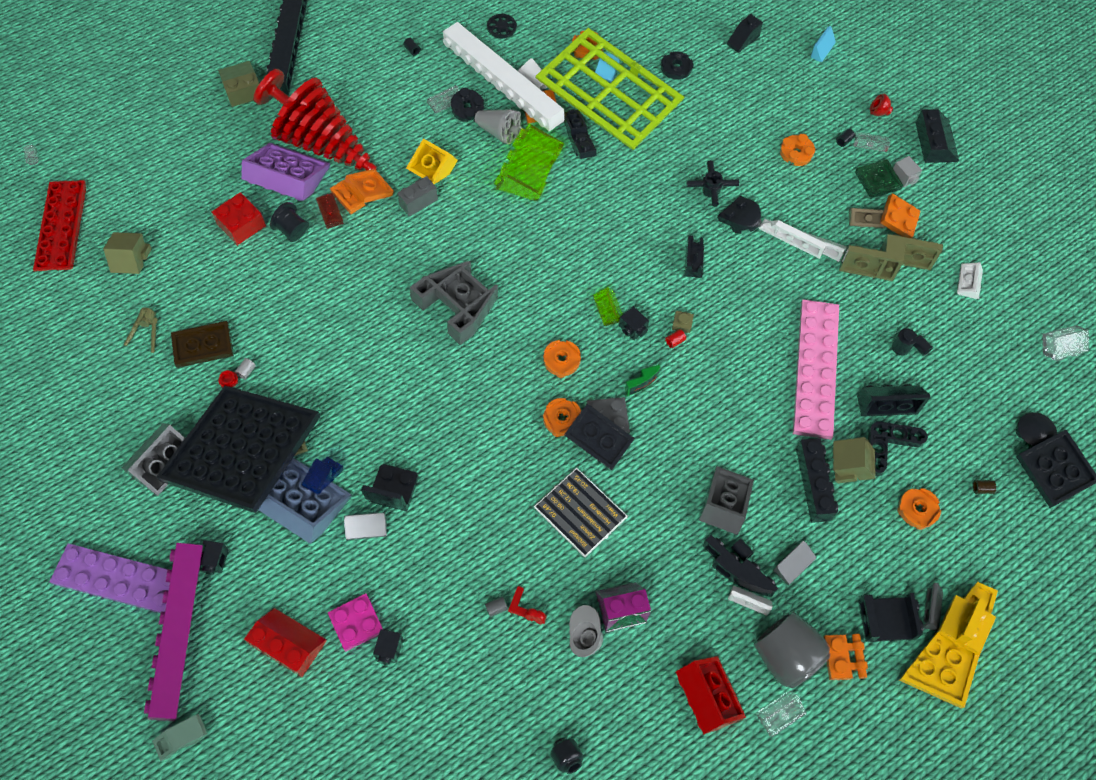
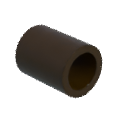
M974 480L973 491L975 494H995L996 483L994 480Z

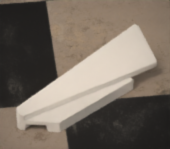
M764 219L759 227L760 230L819 259L824 254L839 262L847 249L844 245L800 231L779 220L771 221Z

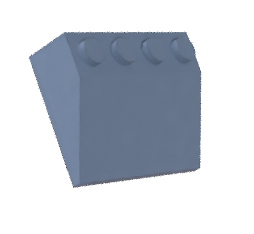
M293 458L258 510L311 544L324 533L349 501L352 494Z

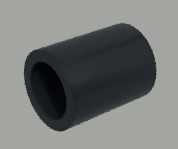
M410 37L405 39L404 47L412 56L418 55L421 50L418 44Z
M846 129L836 138L837 144L841 147L846 146L855 138L854 131Z
M922 335L917 337V341L914 344V347L923 356L934 348Z
M742 538L731 547L743 561L749 559L754 554V551Z

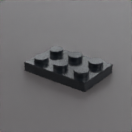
M588 403L564 434L565 437L610 470L615 467L635 439Z

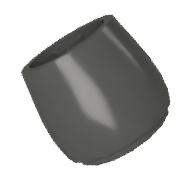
M794 611L789 612L774 623L753 644L772 676L781 685L789 688H795L805 682L828 661L831 655L829 644L823 636Z

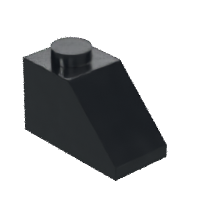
M750 14L739 23L729 38L727 45L736 52H741L760 37L763 22Z

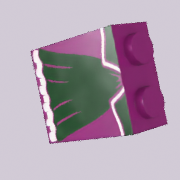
M634 582L595 591L605 632L647 623L651 608L645 588Z

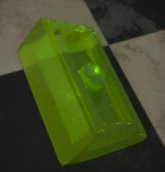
M606 287L594 294L593 298L604 326L619 323L620 316L623 314L614 291Z

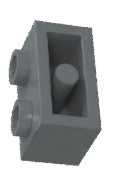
M427 176L397 193L399 205L409 217L438 200L437 188Z

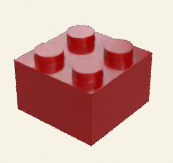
M241 192L211 211L216 224L237 246L266 226L260 211Z

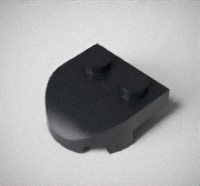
M739 196L718 215V221L731 226L734 233L741 234V231L748 229L752 232L761 224L760 207L756 202Z

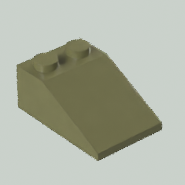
M250 61L218 70L232 107L254 101V93L259 82Z

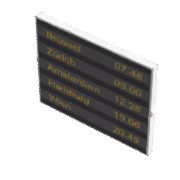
M577 468L557 486H554V489L534 506L584 557L588 556L628 518L616 504Z

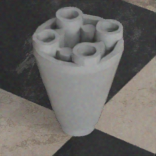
M479 110L475 115V123L502 143L510 145L522 133L521 113L519 111Z

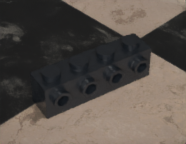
M820 438L801 440L796 448L811 523L831 521L838 512V503L834 501L833 497L834 485L829 479L830 467L825 461V446L822 445Z

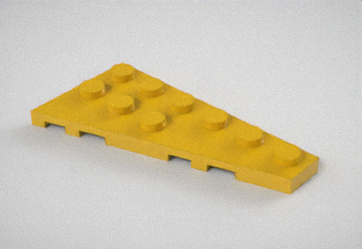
M977 582L963 599L970 603H974L979 598L987 601L988 604L985 610L991 614L998 590ZM936 632L899 681L962 709L966 705L980 654L976 655Z

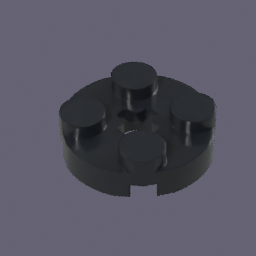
M461 88L451 99V110L454 117L462 122H468V120L473 119L475 121L476 113L479 110H484L483 97L474 90ZM469 103L472 107L464 108V104Z

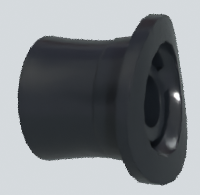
M285 202L273 213L270 220V228L272 230L278 229L290 242H295L307 232L309 223L297 214L296 205L291 202Z

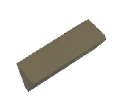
M850 208L849 226L885 228L880 223L884 210Z

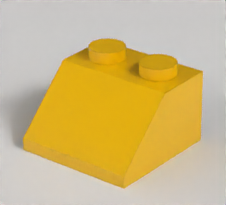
M423 138L406 169L421 178L427 176L433 184H436L450 175L458 160L450 153Z

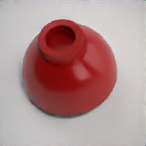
M885 93L878 95L870 106V114L874 116H888L893 110L890 98Z

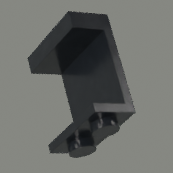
M909 593L906 597L882 599H873L872 595H863L858 600L866 642L916 640L923 635L924 626L918 614L919 602L915 599L914 593Z

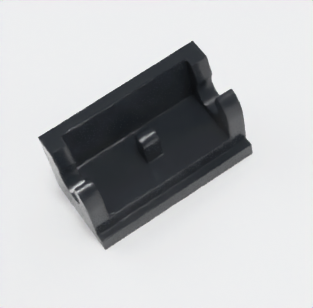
M688 235L684 276L702 278L703 238H700L699 242H694V237Z

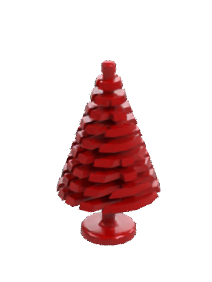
M280 69L272 70L260 82L254 93V102L258 105H264L274 97L283 105L277 114L279 116L274 120L273 127L271 128V137L273 139L283 141L286 144H292L298 148L303 147L304 150L313 151L314 154L323 155L327 159L334 158V161L338 163L345 161V165L349 167L356 163L355 169L359 171L363 168L366 171L377 170V167L369 162V154L366 152L362 155L364 151L362 144L357 145L358 138L356 134L354 136L351 135L352 128L349 124L346 125V119L343 115H340L339 108L335 106V102L328 96L329 94L325 87L322 88L323 85L320 79L317 77L309 79L295 90L290 97L280 90L284 82V73Z

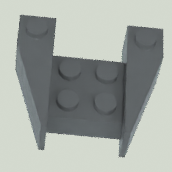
M466 261L421 278L410 287L411 300L423 311L438 299L456 314L447 321L448 334L459 345H462L476 333L498 299V285H494L488 290L471 275V262Z

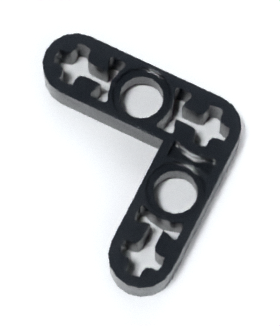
M881 421L874 422L868 431V442L872 447L873 445L881 446L883 450L881 453L875 452V462L879 458L877 465L880 467L877 470L875 466V476L882 475L887 468L888 443L921 447L928 439L926 431L917 427ZM879 428V431L882 433L878 434V432L875 429ZM893 431H900L903 434V438H896L893 435Z

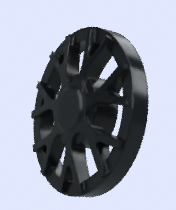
M496 14L490 17L487 22L488 32L493 37L500 39L511 37L517 29L515 19L507 14Z

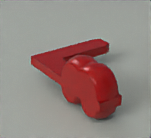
M518 586L508 612L525 617L527 620L535 621L541 625L545 624L547 616L544 612L534 608L525 609L518 606L524 592V588Z

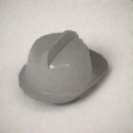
M583 605L575 609L569 623L570 648L578 657H587L595 654L602 646L603 634L601 632L600 618L597 611L591 606Z

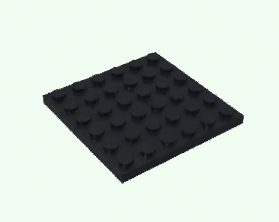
M224 386L157 475V478L160 482L256 513L321 415L315 410Z

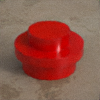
M226 370L220 374L218 382L222 388L224 386L233 388L238 383V376L235 372Z

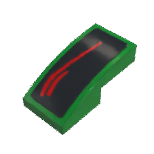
M660 365L642 369L639 378L626 381V395H633L651 385L659 377Z

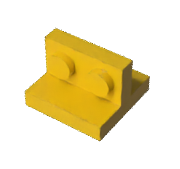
M955 595L937 633L978 655L983 649L996 616L985 610L988 604L987 601L979 598L974 603H970Z

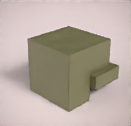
M113 232L103 248L110 273L140 274L144 266L143 260L147 259L152 250L151 245L144 242L142 233Z
M865 437L833 441L835 481L837 483L855 482L857 478L859 480L875 479V449Z

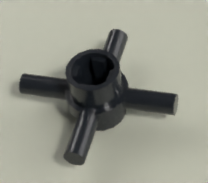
M710 160L707 162L708 173L703 180H687L686 187H703V194L710 197L712 206L716 207L719 205L718 194L722 187L739 186V179L723 180L722 175L715 171L714 162Z

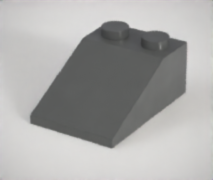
M716 466L699 521L738 535L746 519L754 480Z

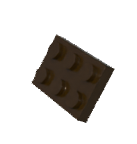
M228 321L171 332L174 365L176 368L234 356Z

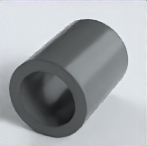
M503 596L485 603L490 618L508 610Z

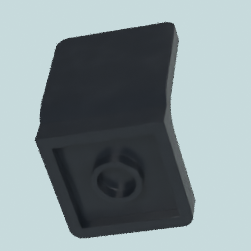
M382 464L379 467L373 487L363 485L361 491L365 499L371 503L407 512L418 482V474L414 471Z

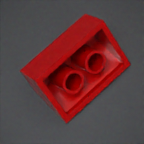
M276 608L257 620L244 638L250 646L300 677L304 676L327 642L325 638Z
M718 656L693 661L676 671L679 684L685 692L688 704L694 712L697 724L702 730L703 735L746 718Z

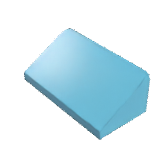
M831 26L827 27L814 45L811 58L819 62L824 60L835 44V37Z
M604 52L613 60L620 63V59H618L616 56ZM600 58L595 73L611 83L615 78L617 70Z

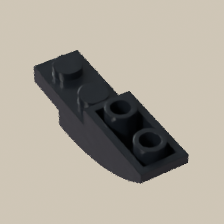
M569 110L564 112V123L575 155L579 156L580 159L597 156L596 148L587 132V125L580 111Z
M710 535L705 540L703 547L715 558L712 567L725 578L746 590L764 596L772 597L778 590L774 580L768 576L766 577L755 562H750L746 559L741 564L739 558L734 553L729 552L720 539Z

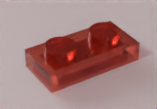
M333 193L316 198L327 229L344 224Z

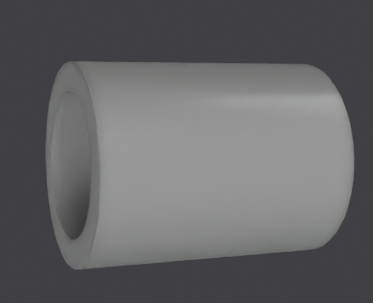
M245 358L235 370V373L240 378L246 380L256 365L251 360Z

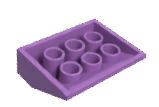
M268 143L242 160L241 179L248 181L250 184H257L265 189L274 190L282 195H288L296 200L304 201L313 194L329 169L330 163Z

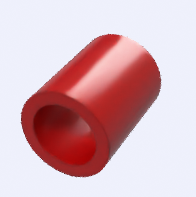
M678 329L667 336L665 341L670 348H674L686 340V335L681 329Z

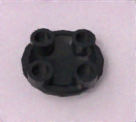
M1031 412L1020 418L1016 434L1034 447L1056 435L1057 430L1054 423L1047 416Z

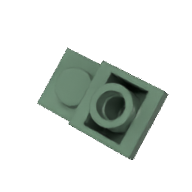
M197 714L163 731L152 742L160 761L170 758L178 750L196 744L207 735V731L200 715Z

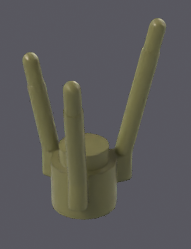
M140 309L124 346L129 344L139 325L142 327L152 325L151 353L155 352L156 324L158 319L155 318V312L152 309Z

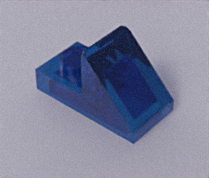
M326 457L323 461L316 458L305 476L302 486L319 495L343 472V466L329 457Z

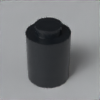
M902 329L892 343V350L898 355H907L917 341V334L911 329Z

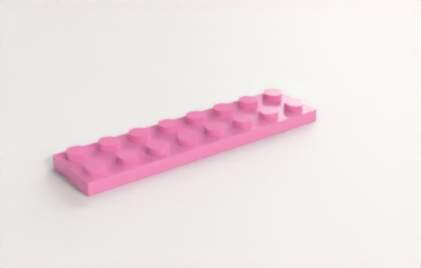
M802 300L793 420V434L829 440L833 438L839 304Z

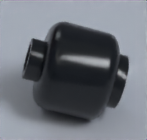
M560 738L554 743V747L551 750V758L560 772L572 774L581 768L584 755L574 739Z

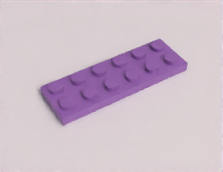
M67 544L49 581L56 586L157 613L165 612L167 603H162L164 590H169L170 582H166L168 569L72 544Z

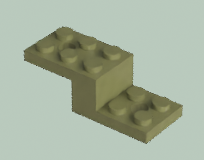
M888 234L880 250L849 245L840 264L839 271L893 281L902 265L931 270L943 250V244Z

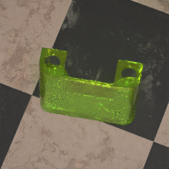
M528 123L525 129L521 128L518 136L515 138L512 144L514 149H510L506 157L508 162L503 163L494 185H496L495 189L537 201L546 186L547 176L558 158L564 143Z

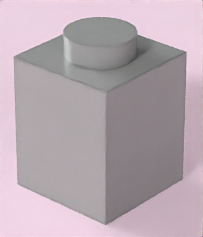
M908 156L895 163L891 175L904 188L910 184L914 185L919 180L922 169Z

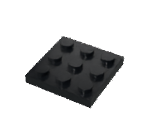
M1067 430L1016 456L1049 508L1096 484L1095 471Z

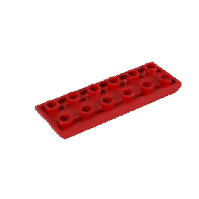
M85 180L49 182L33 266L34 271L73 269L86 194Z

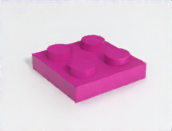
M367 594L327 612L345 652L378 636L380 629H383Z

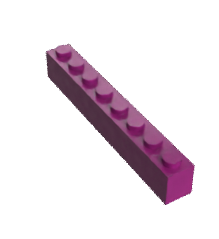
M176 543V549H171L169 561L173 562L172 570L168 569L166 582H170L169 590H164L162 603L167 604L165 612L161 611L159 625H163L162 633H157L155 646H159L158 655H153L151 667L156 669L155 676L150 677L148 691H152L151 700H146L144 714H148V720L176 721L203 545Z

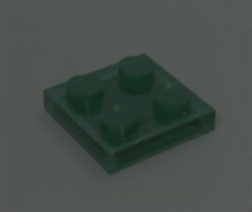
M888 159L859 167L855 171L870 199L901 190L903 187Z

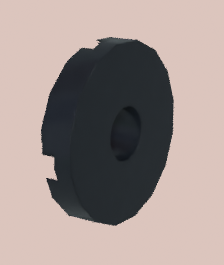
M673 51L669 55L663 56L661 71L668 78L681 80L691 74L693 61L688 58L689 56L686 53Z

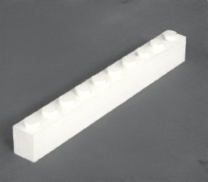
M456 22L442 31L443 43L447 48L453 50L466 64L472 66L477 73H480L488 82H491L498 91L503 92L509 100L515 102L530 118H534L541 127L551 131L564 122V109L460 23Z

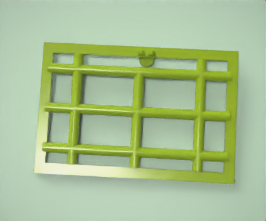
M589 28L535 76L538 81L632 150L685 98ZM589 37L598 44L594 46L586 39ZM579 45H583L589 52L579 61L570 54ZM605 48L630 66V71L602 52L601 49ZM595 55L620 72L611 83L585 65ZM566 59L574 66L563 76L555 68ZM579 70L604 87L595 98L569 80ZM550 74L558 81L554 83L546 76ZM638 74H641L659 88L655 90L638 78ZM625 77L651 95L641 106L616 88ZM565 85L589 104L585 106L561 87ZM610 92L636 110L626 121L600 103ZM666 92L674 99L670 101L665 96H663L662 93ZM657 99L666 107L657 116H654L646 109ZM595 107L620 127L616 129L593 112L592 109ZM640 115H643L651 122L639 132L631 124ZM626 130L635 138L631 140L623 132Z

